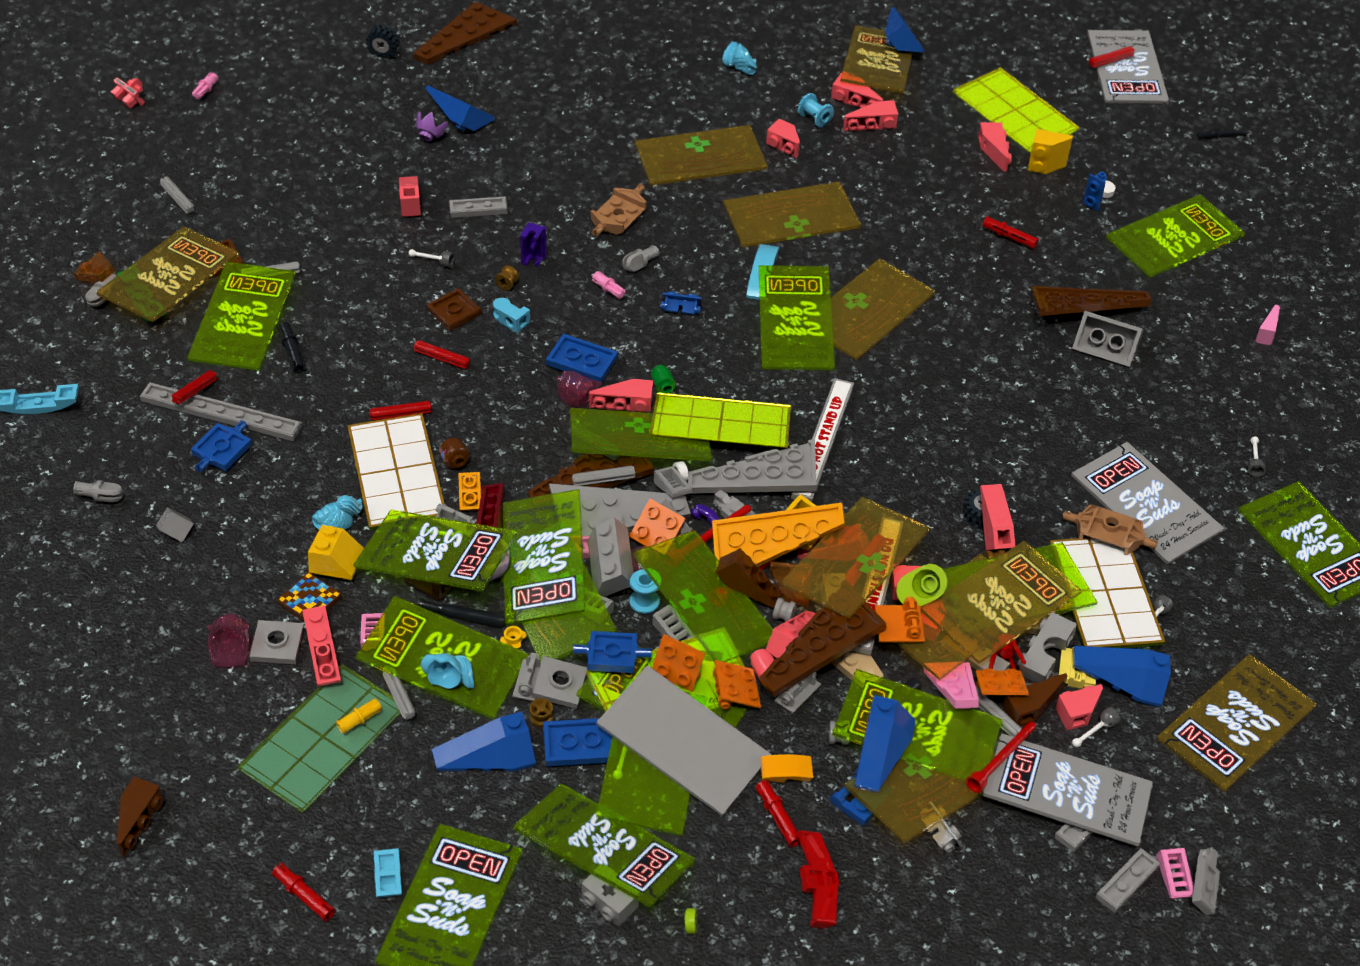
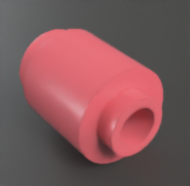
M759 649L750 656V664L759 680L763 672L774 661L771 653L765 649Z

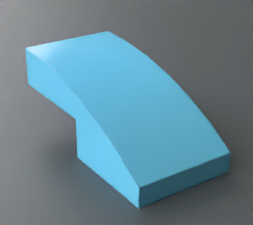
M399 848L374 851L376 898L402 895Z

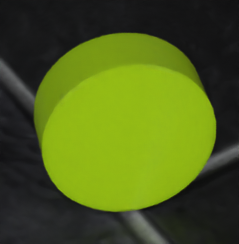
M687 908L685 911V932L687 934L697 933L696 908Z

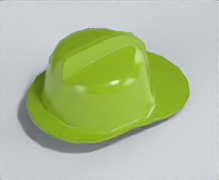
M935 564L923 565L907 573L897 584L896 592L898 599L903 604L907 597H914L917 605H920V607L938 599L947 588L948 580L946 573Z

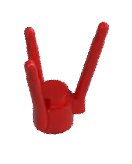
M1001 635L997 638L999 644L996 642L995 646H993L994 643H992L989 669L994 667L997 652L1002 658L1009 659L1011 669H1016L1013 657L1015 652L1022 664H1026V660L1016 643L1015 636Z

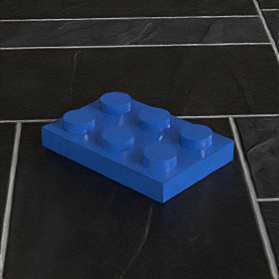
M563 333L546 358V365L602 383L617 360L618 351Z
M599 718L543 722L546 766L617 762L616 739L596 725Z

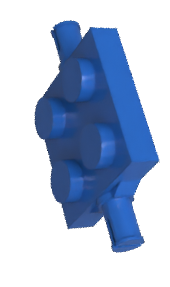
M241 420L233 428L217 423L191 448L192 455L202 459L195 465L196 470L203 472L208 465H214L227 471L252 445L251 438L241 433L248 426L247 423Z
M591 631V638L587 645L573 644V654H587L588 671L634 673L635 662L638 657L652 658V648H638L637 633Z

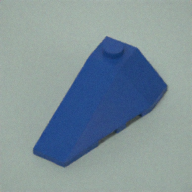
M893 6L885 30L886 42L891 48L895 46L899 51L923 52L924 48L916 40V36L906 21Z
M428 85L426 86V90L448 118L456 122V127L464 131L467 128L475 131L495 119L494 116Z
M1074 646L1073 667L1097 680L1104 679L1113 684L1112 688L1118 691L1122 689L1132 695L1131 698L1138 702L1161 707L1171 674L1170 655L1147 649Z
M878 695L873 697L857 769L855 788L878 793L891 774L892 769L902 757L903 752L912 742L916 720L897 700Z
M522 712L499 717L431 749L437 771H467L468 769L491 771V769H505L507 772H513L536 766L529 730Z

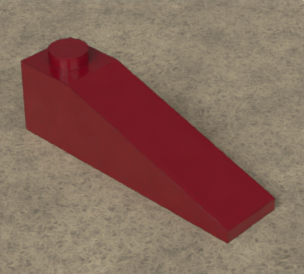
M504 483L482 486L475 531L483 530L503 534L500 538L503 541Z

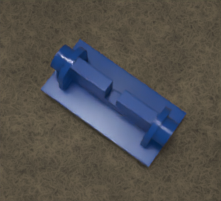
M1099 172L1096 176L1089 174L1083 203L1096 211H1099L1102 202L1105 181L1107 180L1105 172Z
M672 291L662 292L663 301L661 302V309L664 312L678 313L680 306L683 307L682 314L695 316L700 314L702 307L701 297L695 294L680 295Z

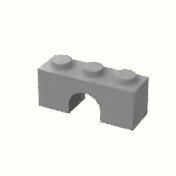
M1051 612L1048 619L1044 618L1039 626V634L1037 636L1034 635L1029 642L1028 647L1030 649L1027 654L1022 653L1026 664H1022L1020 659L1018 661L1023 677L1037 683L1047 680L1054 671L1056 658L1049 656L1045 650L1048 648H1058L1065 651L1075 635L1077 623Z

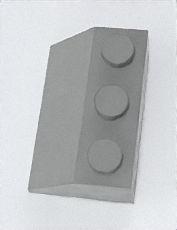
M1085 311L1072 349L1130 367L1144 330Z
M615 517L595 524L588 539L594 594L605 597L630 587L629 580L634 573L628 528Z

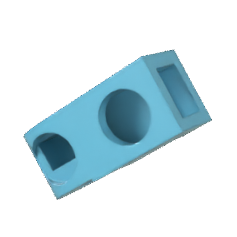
M498 298L493 302L494 318L514 332L518 333L530 323V309L526 307L519 309L506 298Z

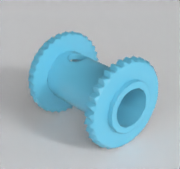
M809 93L801 99L798 105V112L803 117L808 114L815 118V125L817 127H824L831 121L834 108L830 104L820 105L817 103V96L814 93Z
M641 569L633 573L629 580L630 587L634 591L629 599L631 608L641 614L655 611L660 605V598L656 594L661 585L659 575L649 569Z

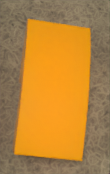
M480 472L458 473L460 511L479 510L481 499Z
M785 754L767 755L760 758L762 780L784 783L787 779L810 782L813 779L811 756Z

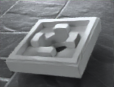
M258 620L249 656L250 661L296 664L304 632V623ZM273 635L284 638L278 644L269 642V638Z
M543 656L532 697L536 699L545 698L552 703L577 709L587 667ZM557 674L556 677H563L565 679L567 677L569 681L566 684L560 685L553 681L552 676Z

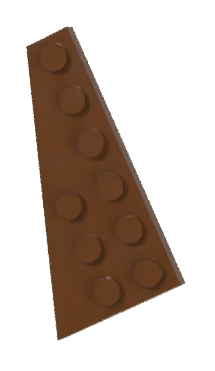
M474 2L413 53L414 59L427 65L444 58L446 53L460 51V47L464 45L471 46L489 38L490 34L495 31L500 33L509 25L512 27L517 25V19L481 3Z
M1032 286L1031 295L1039 316L1134 307L1142 308L1151 306L1152 300L1148 291Z
M624 427L621 433L610 436L607 441L608 443L611 441V445L619 449H624L620 450L621 456L617 460H612L592 448L574 460L573 465L567 469L565 467L558 471V475L552 479L547 478L529 490L528 498L533 507L537 508L535 509L536 512L541 511L540 507L543 510L544 506L548 508L549 505L551 507L554 505L549 484L573 485V474L634 466V478L582 485L586 487L611 488L653 474L654 467L645 452H638L644 450L642 447H637L640 444L635 443L638 440L635 439L636 437L631 429H625Z
M844 581L841 584V589L828 599L826 606L823 609H819L802 628L795 641L787 645L786 651L780 658H776L760 676V682L775 697L885 630L886 622Z

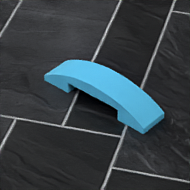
M760 244L752 267L746 298L766 300L765 276H771V274L767 273L766 268L772 273L780 247Z
M57 385L56 392L18 395L16 389L0 390V411L17 414H40L60 410L76 402L79 385Z

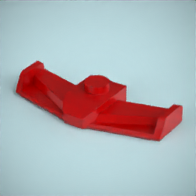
M799 830L795 835L800 841L809 864L803 865L799 869L803 892L813 893L810 927L826 929L836 925L838 887L840 886L838 872L835 870L822 834Z

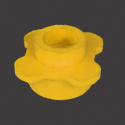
M510 626L505 629L504 637L500 638V643L502 645H509L513 649H519L522 640L526 638V632L517 626Z

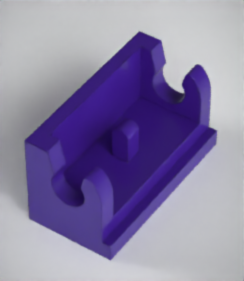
M527 223L520 235L521 265L526 266L530 260L534 259L536 260L535 267H537L543 258L547 257L546 227Z

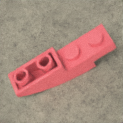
M325 605L302 610L317 685L323 686L341 682Z

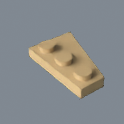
M849 651L831 662L861 689H863L865 681L876 685L883 681L884 675L870 655Z

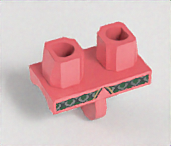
M118 77L114 80L117 86L111 93L118 101L122 99V102L130 109L136 103L140 106L145 103L139 97V93L143 91L142 81L134 78L126 84Z

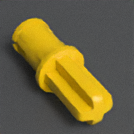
M372 699L358 709L353 708V712L335 721V723L344 735L360 723L362 725L365 724V720L381 711V704L377 699Z

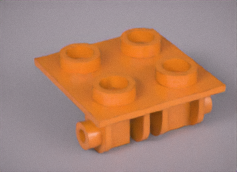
M650 498L629 537L664 556L668 551H674L676 545L673 544V541L686 518Z
M907 597L903 605H875V612L886 622V629L878 633L879 642H925L921 609L914 597Z
M663 634L652 669L670 682L692 692L696 681L698 682L701 677L699 671L705 653Z
M714 660L713 676L715 677L716 693L719 695L718 705L722 709H729L730 705L734 702L761 708L754 669Z
M989 668L975 670L978 680L976 681V686L981 690L982 695H1029L1022 671L1016 669L993 670Z

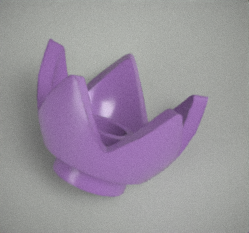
M418 111L416 120L418 136L429 142L441 137L447 128L448 122L435 127L432 112L421 120V112Z

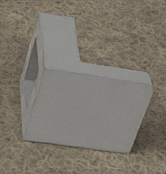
M167 507L156 526L160 531L182 542L194 523L188 517Z

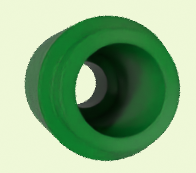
M658 365L653 368L651 379L657 392L660 394L671 393L676 387V382L670 369L664 365Z

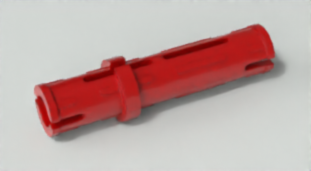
M988 216L982 225L983 228L996 232L1000 237L1003 235L1033 250L1039 241V238L1010 227L1004 221L1001 223Z
M768 780L759 782L755 789L764 802L765 810L772 815L788 846L791 848L799 845L800 841L795 835L798 831L785 811L781 797L775 794Z
M280 863L279 866L277 865L273 869L272 876L286 887L288 893L296 895L324 922L328 921V918H332L336 909L303 881L304 878L293 873L284 863Z

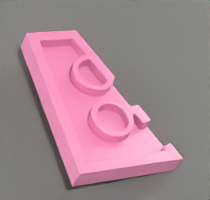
M969 662L924 664L926 676L954 708L970 709L979 707V699Z

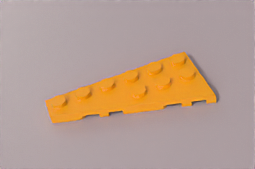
M835 503L713 520L716 569L721 557L739 548L746 555L750 556L756 566L759 567L845 527L843 504ZM717 578L718 585L722 584V582Z

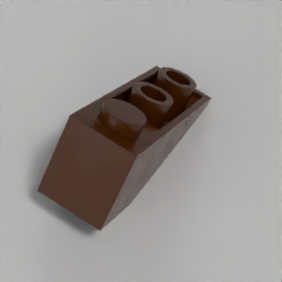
M739 548L720 558L716 574L728 587L775 608L781 592L766 577L765 573L756 566L750 556L746 555Z
M1066 673L1059 676L1053 675L1047 680L1029 684L1027 686L1029 695H1005L1002 706L1003 710L1020 727L1025 726L1030 721L1036 722L1063 691L1068 675Z
M135 776L121 795L117 846L121 857H125L128 851L135 847L138 836L143 830L147 829L151 817L155 811L161 808L164 800L159 785Z

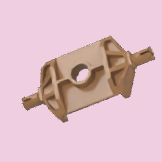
M639 184L634 190L614 188L613 196L596 212L591 210V220L596 225L592 230V234L597 237L602 231H608L617 235L627 229L646 210V201L640 195L645 190L644 185Z
M1089 505L1082 513L1079 512L1078 515L1067 511L1063 515V520L1074 522L1077 525L1079 540L1082 541L1084 535L1125 548L1124 555H1129L1142 545L1156 549L1158 540L1145 537L1146 533H1144L1142 520L1096 505ZM1108 523L1115 524L1116 526H1110Z

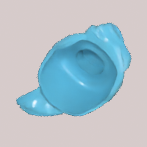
M732 41L724 52L723 63L728 67L735 66L737 70L745 74L753 75L757 71V60L752 59L748 50L740 43Z
M343 495L336 502L329 503L321 508V510L316 511L312 515V522L317 529H320L322 525L348 529L353 523L352 516L354 514L358 515L362 510V500H356L352 496Z
M439 653L427 654L422 659V670L427 674L432 685L452 689L462 682L467 688H474L472 665L465 656Z

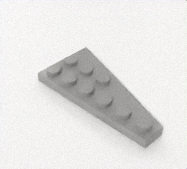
M815 439L808 440L807 444L800 446L797 443L789 445L790 448L781 451L773 449L747 456L743 461H728L724 466H709L688 472V484L692 488V493H717L719 490L725 493L817 491Z
M549 484L554 506L558 505L555 507L557 509L555 511L559 516L560 528H572L570 533H562L563 536L567 537L590 536L595 524L613 517L619 521L623 520L628 531L633 530L650 498L660 504L667 499L673 503L672 506L681 516L688 518L691 515L685 495L672 497L667 493ZM572 512H574V514H573L571 517H573V516H575V517L572 518V519H570V516L568 517L567 514H568V513L571 514Z

